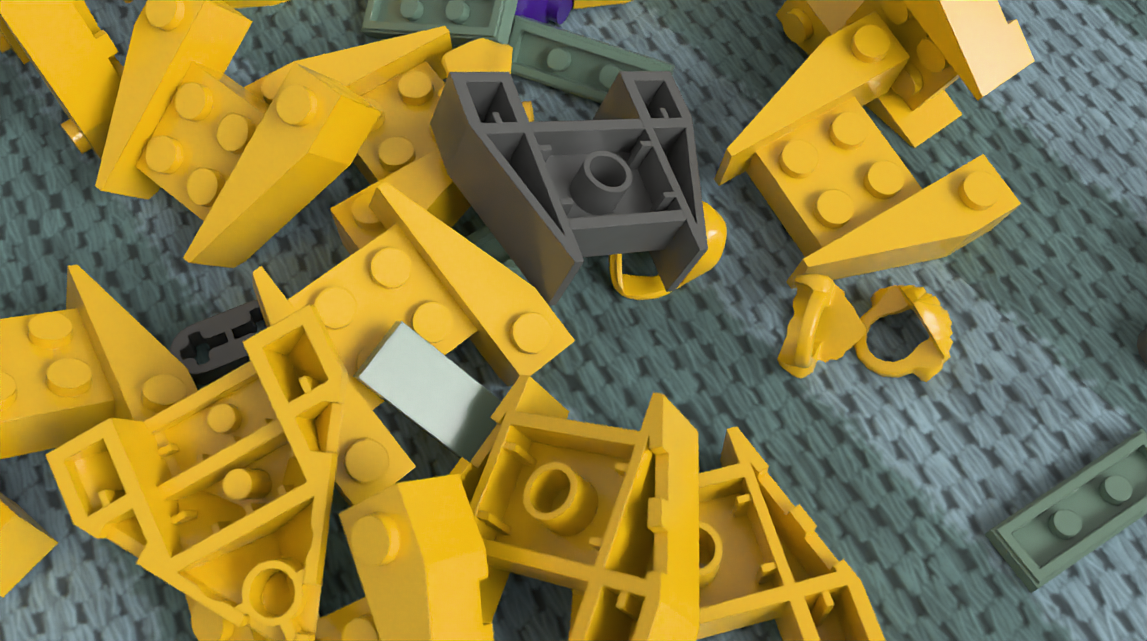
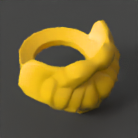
M804 274L795 276L793 279L797 294L793 299L794 315L788 324L787 337L784 340L777 361L784 370L796 378L802 379L813 373L818 360L826 363L829 360H837L843 357L846 351L860 341L867 330L866 325L861 322L854 307L845 297L844 291L829 276L821 274Z
M902 284L878 289L871 297L872 308L860 317L867 330L860 341L853 345L857 358L868 370L882 377L899 378L912 373L923 382L929 381L940 372L943 364L951 357L949 351L953 341L950 336L953 332L948 311L943 309L939 299L927 293L924 287H916L915 285L905 286ZM909 309L913 310L928 332L929 339L921 342L904 359L891 362L876 358L869 351L867 345V333L871 325L879 318L902 313Z

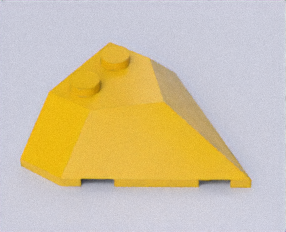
M308 304L243 341L242 343L251 361L145 421L110 417L45 454L74 525L97 539L107 538L138 558L136 564L235 626H248L270 641H315L348 378L345 366L316 307Z

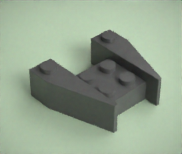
M619 71L593 120L529 122L510 72H449L430 122L446 172L528 282L537 289L549 306L557 304L584 263L583 257L649 251L666 292L676 290L708 250L692 116L670 71Z

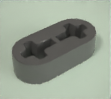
M252 300L191 324L181 330L173 339L170 352L187 367L195 384H210L251 361L242 342L256 334V323L264 319L258 300ZM207 343L211 348L209 351L210 361L199 365L194 359L197 356L196 347Z

